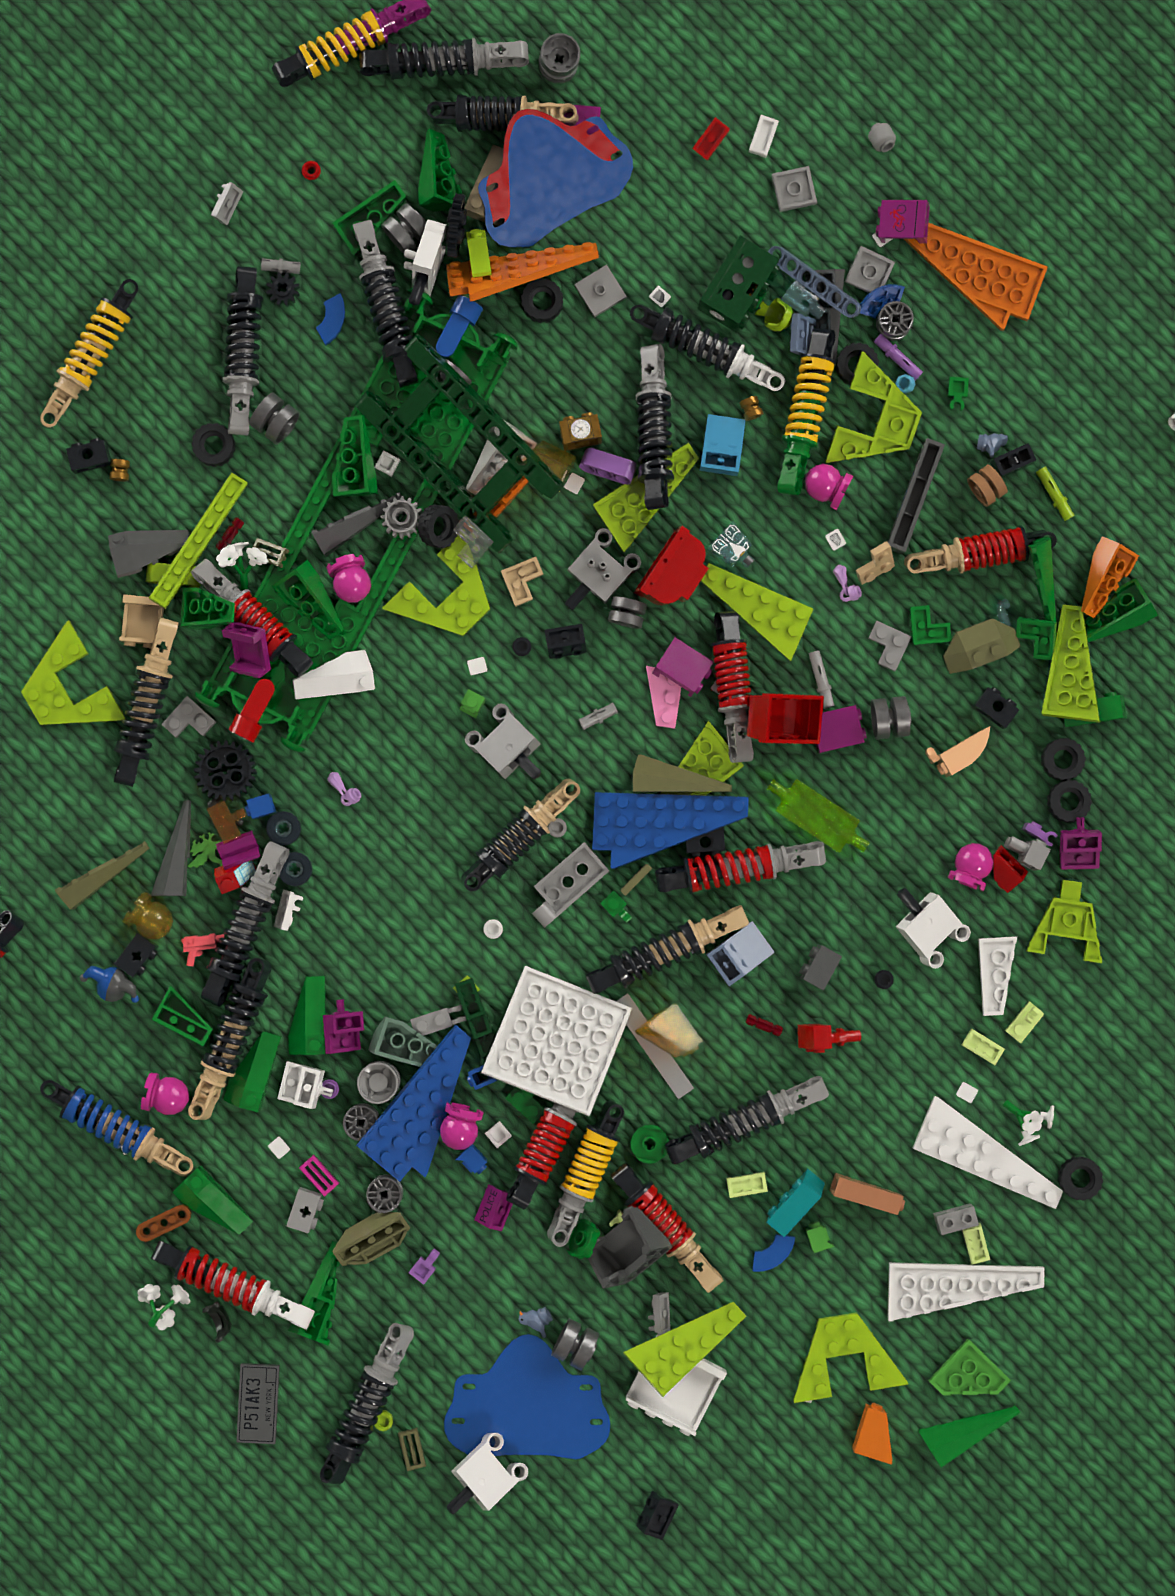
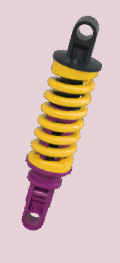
M402 0L388 8H383V11L378 13L372 8L370 11L362 14L361 21L358 18H354L352 26L346 22L343 24V30L340 27L334 29V35L331 32H326L325 40L318 36L316 44L313 41H308L307 47L305 43L295 46L296 54L276 62L272 67V71L281 87H288L306 76L312 81L321 75L320 65L328 72L331 70L328 61L331 60L335 67L340 65L338 56L344 62H348L349 58L347 55L351 54L353 58H356L358 56L357 50H367L365 47L367 45L374 49L376 47L375 41L378 46L388 43L389 34H395L398 30L426 18L430 14L431 8L426 0Z

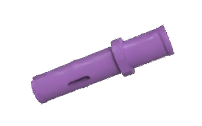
M882 334L875 339L874 343L886 353L885 356L895 361L905 372L914 377L915 381L923 373L897 348L896 344L893 345Z

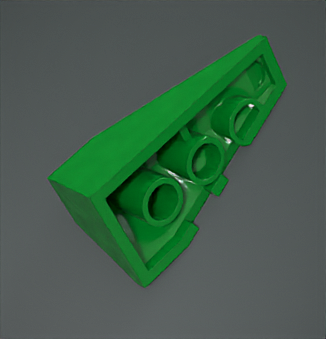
M430 128L426 134L418 186L419 206L433 212L448 211L450 207L452 208L455 193L462 194V191L454 178L456 171L455 168H451L449 162L451 155L444 134Z
M308 560L272 585L287 605H293L298 610V614L301 616L305 615L310 619L312 625L327 638L332 639L344 631L319 574Z
M1136 578L1120 586L1114 592L1115 595L1107 601L1095 618L1089 616L1084 620L1088 642L1140 626L1158 616L1154 606Z
M325 976L305 977L288 1035L289 1055L326 1054L323 1015H326Z
M265 1031L261 1033L235 1071V1076L229 1080L223 1101L257 1113L261 1111L282 1036Z

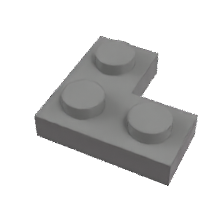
M876 621L868 639L885 646L877 664L895 672L911 636Z
M187 696L161 725L177 738L189 724L204 736L216 721Z

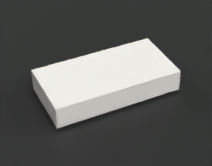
M764 115L760 116L748 152L764 158L767 157L779 123L778 120Z

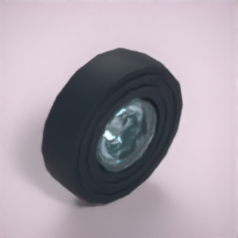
M277 812L268 820L266 827L267 835L271 841L278 845H290L300 836V821L290 812ZM286 823L289 830L282 834L280 833L281 829H279V826Z
M291 852L283 865L279 877L287 885H303L312 875L311 861L302 853ZM295 863L297 867H300V872L297 871L298 874L294 875L293 871H290V867H293Z

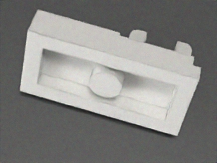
M283 889L273 927L288 931L293 921L292 910L300 911V908L295 906L294 903L296 900L303 901L302 896Z

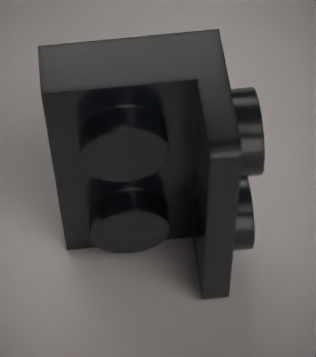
M582 624L545 630L549 659H560L571 655L578 656L587 652Z
M652 1491L646 1500L642 1513L638 1517L636 1526L644 1534L663 1540L679 1504Z

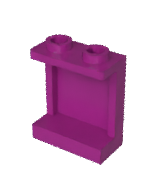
M234 622L222 630L223 637L232 640L235 662L229 666L230 671L254 678H261L271 670L265 629Z
M675 637L652 674L657 677L660 674L664 675L689 691L688 696L692 697L694 692L698 694L703 687L702 679H708L713 671L710 668L713 661Z
M856 705L823 712L820 744H816L818 754L865 742L864 739L867 738L864 727L861 728L860 724L862 714L860 709L856 708Z

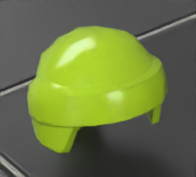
M775 298L770 306L761 302V309H758L756 315L765 316V327L772 331H782L791 325L792 314L794 313L791 304L787 300Z

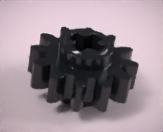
M278 272L277 279L271 276L273 283L266 284L271 289L266 292L268 296H272L270 301L274 303L277 300L278 307L282 303L288 307L289 301L296 303L294 296H300L299 292L295 291L300 288L299 284H294L296 278L292 277L290 279L288 273L282 277L280 272ZM280 288H286L287 291H280Z

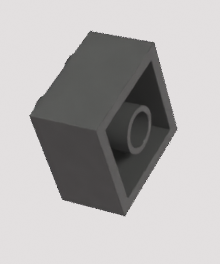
M818 944L817 947H812L808 955L811 958L807 964L804 963L799 973L802 980L824 991L842 956Z

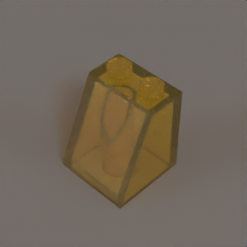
M542 440L533 451L564 484L577 457Z
M676 1003L664 1008L635 1030L636 1034L675 1058L680 1055L685 1057L688 1054H692L699 1049L698 1044L703 1041Z

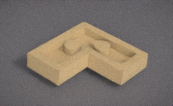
M887 541L870 550L872 561L856 570L858 580L862 585L873 581L875 577L890 571L895 566L891 546Z
M537 557L501 571L515 607L533 600L526 582L543 575Z

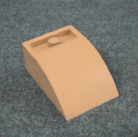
M990 726L939 755L931 747L926 749L925 753L930 763L937 762L938 765L936 767L939 773L945 775V777L951 776L969 766L981 755L986 747Z

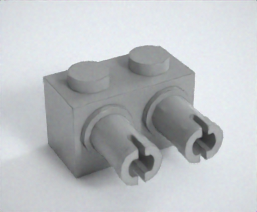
M1012 836L1008 837L1004 843L1005 848L1018 853L1017 861L1021 865L1033 871L1042 869L1051 850L1046 847L1047 844L1038 839L1024 842Z

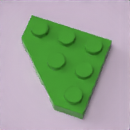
M967 1339L928 1381L942 1395H996L1011 1380L977 1346Z

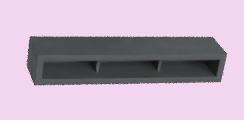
M926 438L922 445L887 541L891 546L892 552L903 555L907 550L945 444Z

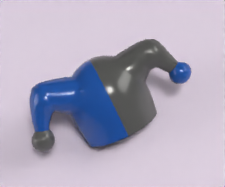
M90 966L79 977L81 982H86L88 978H93L97 982V994L105 1001H118L125 996V993L131 995L133 1003L139 1001L136 986L128 980L127 975L120 968L108 967L101 969L96 966Z

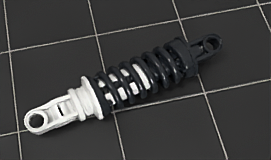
M642 304L631 308V319L653 330L651 340L661 344H665L669 340V348L674 349L678 345L679 353H684L687 350L689 358L696 354V361L700 363L706 359L705 365L707 367L712 366L714 363V370L717 372L723 370L727 378L732 374H736L741 380L747 377V379L773 391H778L784 386V376L767 365L754 360V355L746 354L744 352L745 345L737 342L728 345L729 339L727 337L720 341L719 333H714L713 336H710V329L706 328L704 332L700 331L701 324L699 323L691 330L692 320L688 319L684 326L681 325L683 315L679 314L675 319L674 311L669 307H666L662 313ZM637 308H642L644 311V316L641 319L636 318L634 314ZM774 376L781 379V385L778 387L771 385L770 381Z

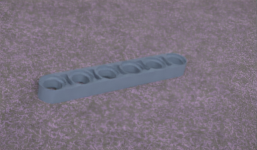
M773 246L769 249L768 252L772 255L776 249L781 251L778 266L782 271L844 316L856 317L860 314L861 305L858 301L781 246ZM790 260L796 262V268L793 271H790L787 267ZM805 271L811 273V279L808 282H805L802 278ZM821 281L826 284V290L822 293L817 289V285ZM836 292L841 295V300L837 304L832 300V296ZM850 303L856 306V311L852 315L847 311Z

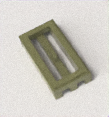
M259 538L256 539L253 547L258 548L265 554L278 558L277 561L267 558L269 564L280 568L283 567L282 561L286 560L285 554L289 553L288 549ZM262 544L281 552L279 555L258 546Z
M645 864L621 889V892L626 896L652 868Z
M418 1428L398 1432L407 1471L426 1467ZM411 1434H414L417 1449L421 1461L420 1464H418ZM406 1435L408 1438L410 1451L414 1465L412 1466L410 1465L407 1448L404 1440V1436Z

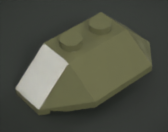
M991 618L957 631L943 658L949 674L972 670L1008 656L1020 647V643L1016 636L1015 628Z
M376 1212L346 1229L333 1249V1254L342 1266H347V1264H367L400 1246L410 1226L401 1213Z

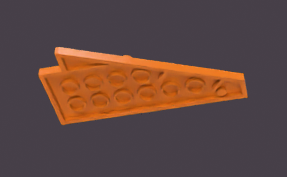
M928 223L927 243H919L917 239H904L1001 331H1004L1010 315L1028 321L1048 266Z
M585 242L577 246L565 245L563 248H546L543 251L530 250L522 254L510 253L501 257L490 256L492 275L474 278L472 276L470 260L467 262H451L446 265L450 296L469 294L470 302L597 259L599 258L597 244Z

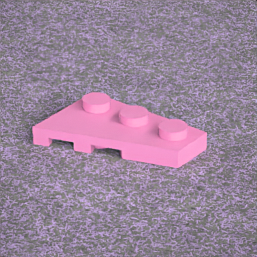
M646 666L656 726L675 729L681 686L662 674L659 677L652 674L655 667Z

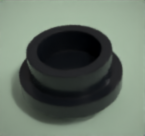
M519 637L513 642L512 648L516 655L526 656L530 653L532 646L527 638Z
M880 970L876 973L874 982L878 988L888 989L892 986L894 977L891 972Z

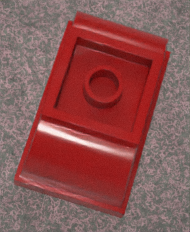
M684 526L675 529L633 593L660 606L677 600L681 602L687 601L709 569L703 564L706 551L702 542L689 533L690 530Z
M774 693L750 695L747 736L758 739V742L820 744L824 696Z

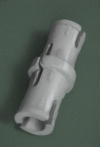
M262 258L261 271L300 274L301 262L284 261L282 258H279V260Z
M612 702L599 710H593V713L578 720L583 730L594 724L603 723V720L618 714V711Z

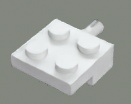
M287 1061L277 1099L314 1109L320 1094L331 1097L333 1089L323 1087L324 1070Z

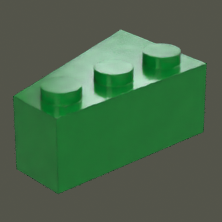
M1116 692L1105 693L1103 698H1097L1096 695L1100 722L1127 719L1124 696L1117 695ZM1064 718L1065 727L1098 723Z
M170 985L152 1020L205 1048L214 1030Z

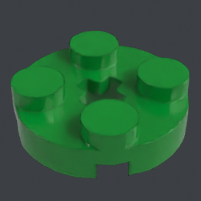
M646 1124L638 1127L633 1133L630 1146L634 1156L639 1161L652 1164L658 1162L667 1154L664 1145L669 1140L665 1131L659 1126ZM649 1138L655 1143V1146H651V1149H647V1145L644 1144Z
M581 1219L579 1220L581 1222L573 1228L567 1245H569L568 1254L578 1259L590 1258L592 1256L593 1248L600 1236V1230L596 1228L593 1222Z

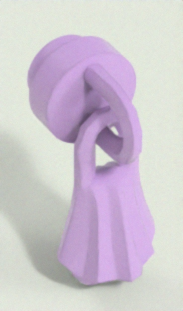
M837 565L833 573L843 588L840 592L841 600L845 602L858 600L862 596L860 587L855 585L848 587L846 567Z
M331 772L327 781L342 795L341 802L343 805L350 806L360 800V791L357 788L346 790L338 772Z

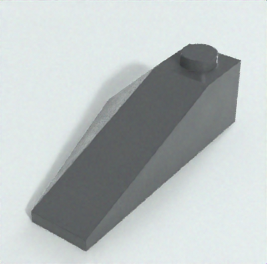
M124 531L109 535V548L117 577L136 574L142 571V567L150 563L153 565L158 563L159 558L165 555L171 556L179 552L189 537V531Z

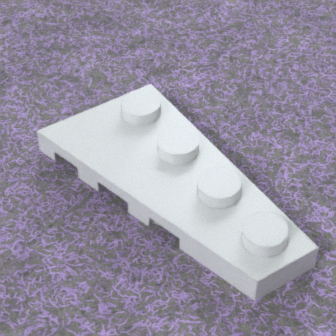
M1016 936L978 939L983 1016L1004 1014L1011 965L1014 958L1015 943L1017 942Z

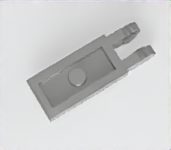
M458 1005L449 1009L444 1008L410 1019L413 1029L424 1036L452 1027L453 1024L466 1021L467 1019L466 1016H460L457 1019L451 1020L449 1013L463 1009L462 1005Z

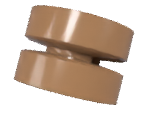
M988 464L979 470V474L975 473L967 478L971 491L985 507L994 503L996 498L999 499L1008 493L1001 476Z

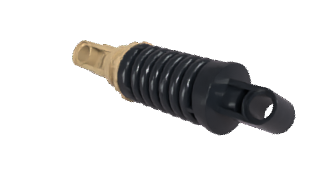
M458 94L456 102L433 101L427 106V114L434 124H456L458 132H462L465 129L468 131H479L480 129L486 131L488 129L490 132L494 130L506 132L511 118L518 111L524 109H535L544 112L569 126H574L578 122V114L574 105L570 103H540L539 101H534V103L527 102L526 96H516L515 98L508 96L506 102L504 96H500L499 102L497 96L492 97V102L490 96H486L485 99L483 96H478L476 102L475 96L470 98L466 95ZM435 110H441L438 116L432 115ZM567 112L574 113L571 118L564 117Z
M564 779L542 801H536V805L530 809L524 806L518 813V818L514 817L512 822L507 823L508 828L503 827L501 829L502 833L498 832L496 834L497 838L492 837L491 843L485 844L486 848H481L475 852L479 860L464 872L461 877L465 888L469 891H476L493 875L501 879L502 875L509 870V867L514 865L513 861L517 862L519 860L518 855L523 857L524 851L528 852L530 850L529 846L533 847L535 845L533 839L540 841L542 835L550 833L547 827L548 824L552 821L555 822L557 820L555 817L565 810L580 794L579 785L572 779ZM573 784V791L566 793V787ZM470 877H476L474 884H467V880Z

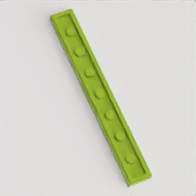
M231 472L149 596V600L164 609L167 608L248 485V482Z

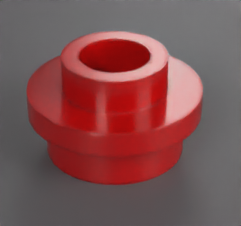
M308 161L302 166V174L307 180H315L320 176L321 168L317 162ZM312 168L315 170V172L313 174H309L308 170Z

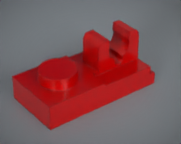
M715 117L692 149L708 161L729 133L730 128Z

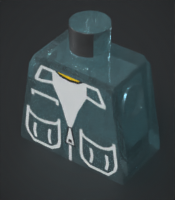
M798 281L793 282L781 298L783 302L805 317L811 313L820 319L826 309L818 304L820 297ZM804 300L809 302V306L804 303Z
M734 521L729 524L707 550L732 567L740 561L748 568L755 560L747 553L752 544Z

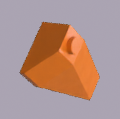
M1102 536L1093 553L1081 612L1095 618L1107 603L1108 595L1112 590L1116 591L1119 588L1118 583L1123 577L1127 578L1131 573L1139 555L1122 544Z

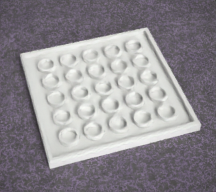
M525 966L481 1073L590 1116L632 1008Z

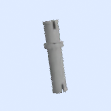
M820 651L811 652L809 657L818 686L816 689L817 693L824 696V709L833 707L835 705L830 690L832 687L828 683Z

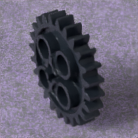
M455 193L452 208L450 207L447 223L450 224L446 229L448 257L457 258L460 245L463 244L466 230L463 226L466 225L467 209H464L466 204L464 194Z
M225 740L224 745L217 741V747L210 744L211 750L204 748L205 755H198L201 761H195V764L199 767L194 769V772L199 774L194 777L196 781H200L197 783L198 788L203 787L201 791L203 794L208 792V798H212L215 795L216 801L220 797H222L224 803H226L227 797H230L232 802L234 801V796L241 799L240 793L248 794L246 787L253 788L250 781H256L255 777L252 776L257 774V770L252 769L256 766V763L250 762L254 759L253 755H248L249 750H243L242 744L236 747L235 741L231 745L228 744L227 740ZM230 757H237L238 759L235 763H228ZM213 761L219 762L216 768H210V763ZM224 768H227V773H228V774H224V773H223V772H224ZM236 774L242 776L241 780L238 782L232 780L233 776ZM222 779L223 783L220 786H214V781Z

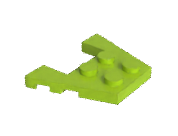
M1053 897L1026 951L1045 954L1047 936H1061L1085 940L1083 961L1102 963L1092 903Z

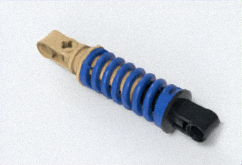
M52 1080L44 1081L41 1084L40 1091L43 1098L62 1108L59 1118L67 1119L70 1123L77 1121V1126L79 1128L86 1126L88 1133L95 1131L97 1138L104 1137V1141L108 1144L113 1142L114 1148L122 1147V1152L125 1154L131 1152V1156L135 1161L140 1157H144L147 1159V1162L152 1163L155 1161L158 1165L171 1170L181 1177H187L192 1173V1160L171 1146L164 1144L163 1138L158 1139V1137H155V1128L147 1125L138 1127L139 1120H134L133 1123H130V1115H125L124 1118L120 1117L121 1110L118 1109L115 1113L111 1112L113 1106L110 1104L107 1105L104 1111L100 1108L104 1101L99 1099L94 1106L91 1103L95 1096L90 1094L87 1100H85V1090L79 1085L73 1091H70ZM48 1086L55 1088V1092L51 1095L44 1093ZM183 1162L190 1165L189 1170L185 1172L179 1169V1165Z

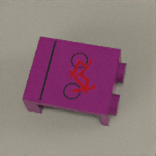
M882 200L881 206L878 207L880 224L876 226V236L881 243H885L886 239H917L919 243H927L930 212L928 201Z

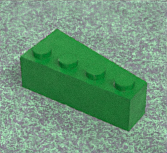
M394 180L332 223L333 228L354 258L358 256L361 249L355 236L353 224L371 219L375 234H377L382 228L381 224L389 217H392L406 201V195L396 180Z

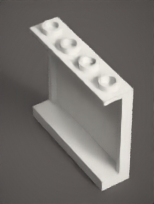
M703 1358L662 1397L638 1371L626 1394V1401H628L627 1404L635 1409L640 1407L645 1410V1414L652 1418L657 1416L663 1419L662 1422L669 1427L674 1425L680 1428L679 1431L687 1436H690V1434L696 1436V1430L721 1380H724L727 1372L726 1369Z

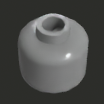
M887 123L874 124L868 134L869 141L876 151L887 152L895 145L896 135Z

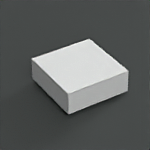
M383 450L375 468L392 477L401 460Z
M501 1121L485 1133L496 1148L512 1136Z

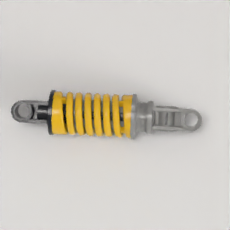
M610 1100L604 1103L595 1125L587 1124V1134L583 1135L585 1140L580 1142V1145L584 1146V1148L578 1147L577 1151L581 1155H574L578 1162L575 1160L571 1162V1165L575 1168L570 1167L568 1172L572 1175L567 1174L565 1181L560 1185L564 1194L558 1201L560 1205L555 1211L552 1223L547 1231L548 1238L558 1247L567 1244L580 1213L584 1212L585 1203L593 1202L596 1194L595 1189L599 1187L598 1182L602 1180L601 1175L605 1174L604 1169L608 1167L607 1162L611 1160L610 1155L614 1153V1148L621 1140L615 1133L624 1116V1109L615 1101ZM616 1107L615 1114L610 1115V1110ZM562 1232L560 1238L554 1239L556 1233Z

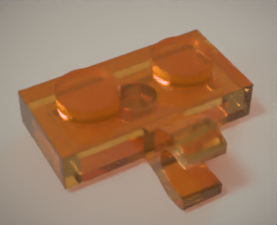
M225 801L207 808L224 844L241 836L235 821L247 816L243 808L230 813Z

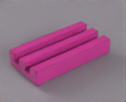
M315 1155L311 1156L299 1167L324 1197L339 1184L337 1179ZM312 1161H314L315 1164L323 1171V1173L331 1180V1182L333 1183L332 1185L315 1168V1166L311 1163ZM307 1165L328 1188L327 1190L305 1168Z

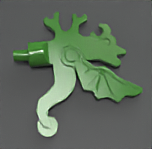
M208 832V840L204 834L200 835L199 838L203 839V843L198 842L196 844L197 840L192 842L193 845L190 853L193 852L192 856L197 855V857L188 867L198 868L208 861V857L212 862L222 866V860L216 857L215 852L217 850L216 843L222 841L213 842L214 833Z

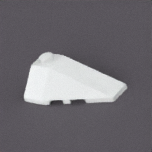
M506 422L532 450L537 445L535 441ZM495 427L494 431L499 436L500 431ZM488 439L466 487L474 495H477L508 461ZM524 455L521 456L524 462L527 458Z
M365 650L345 652L339 657L324 663V665L292 680L295 699L375 689L373 670Z

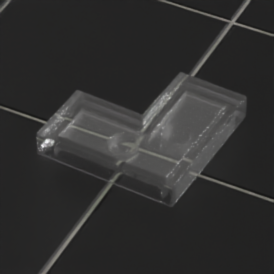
M464 516L453 531L467 543L458 556L470 568H473L492 545L493 541L467 516Z

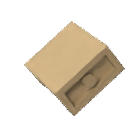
M123 595V603L125 605L122 635L119 637V641L124 642V646L135 647L136 644H143L144 648H152L159 617L163 618L164 608L149 600V597Z

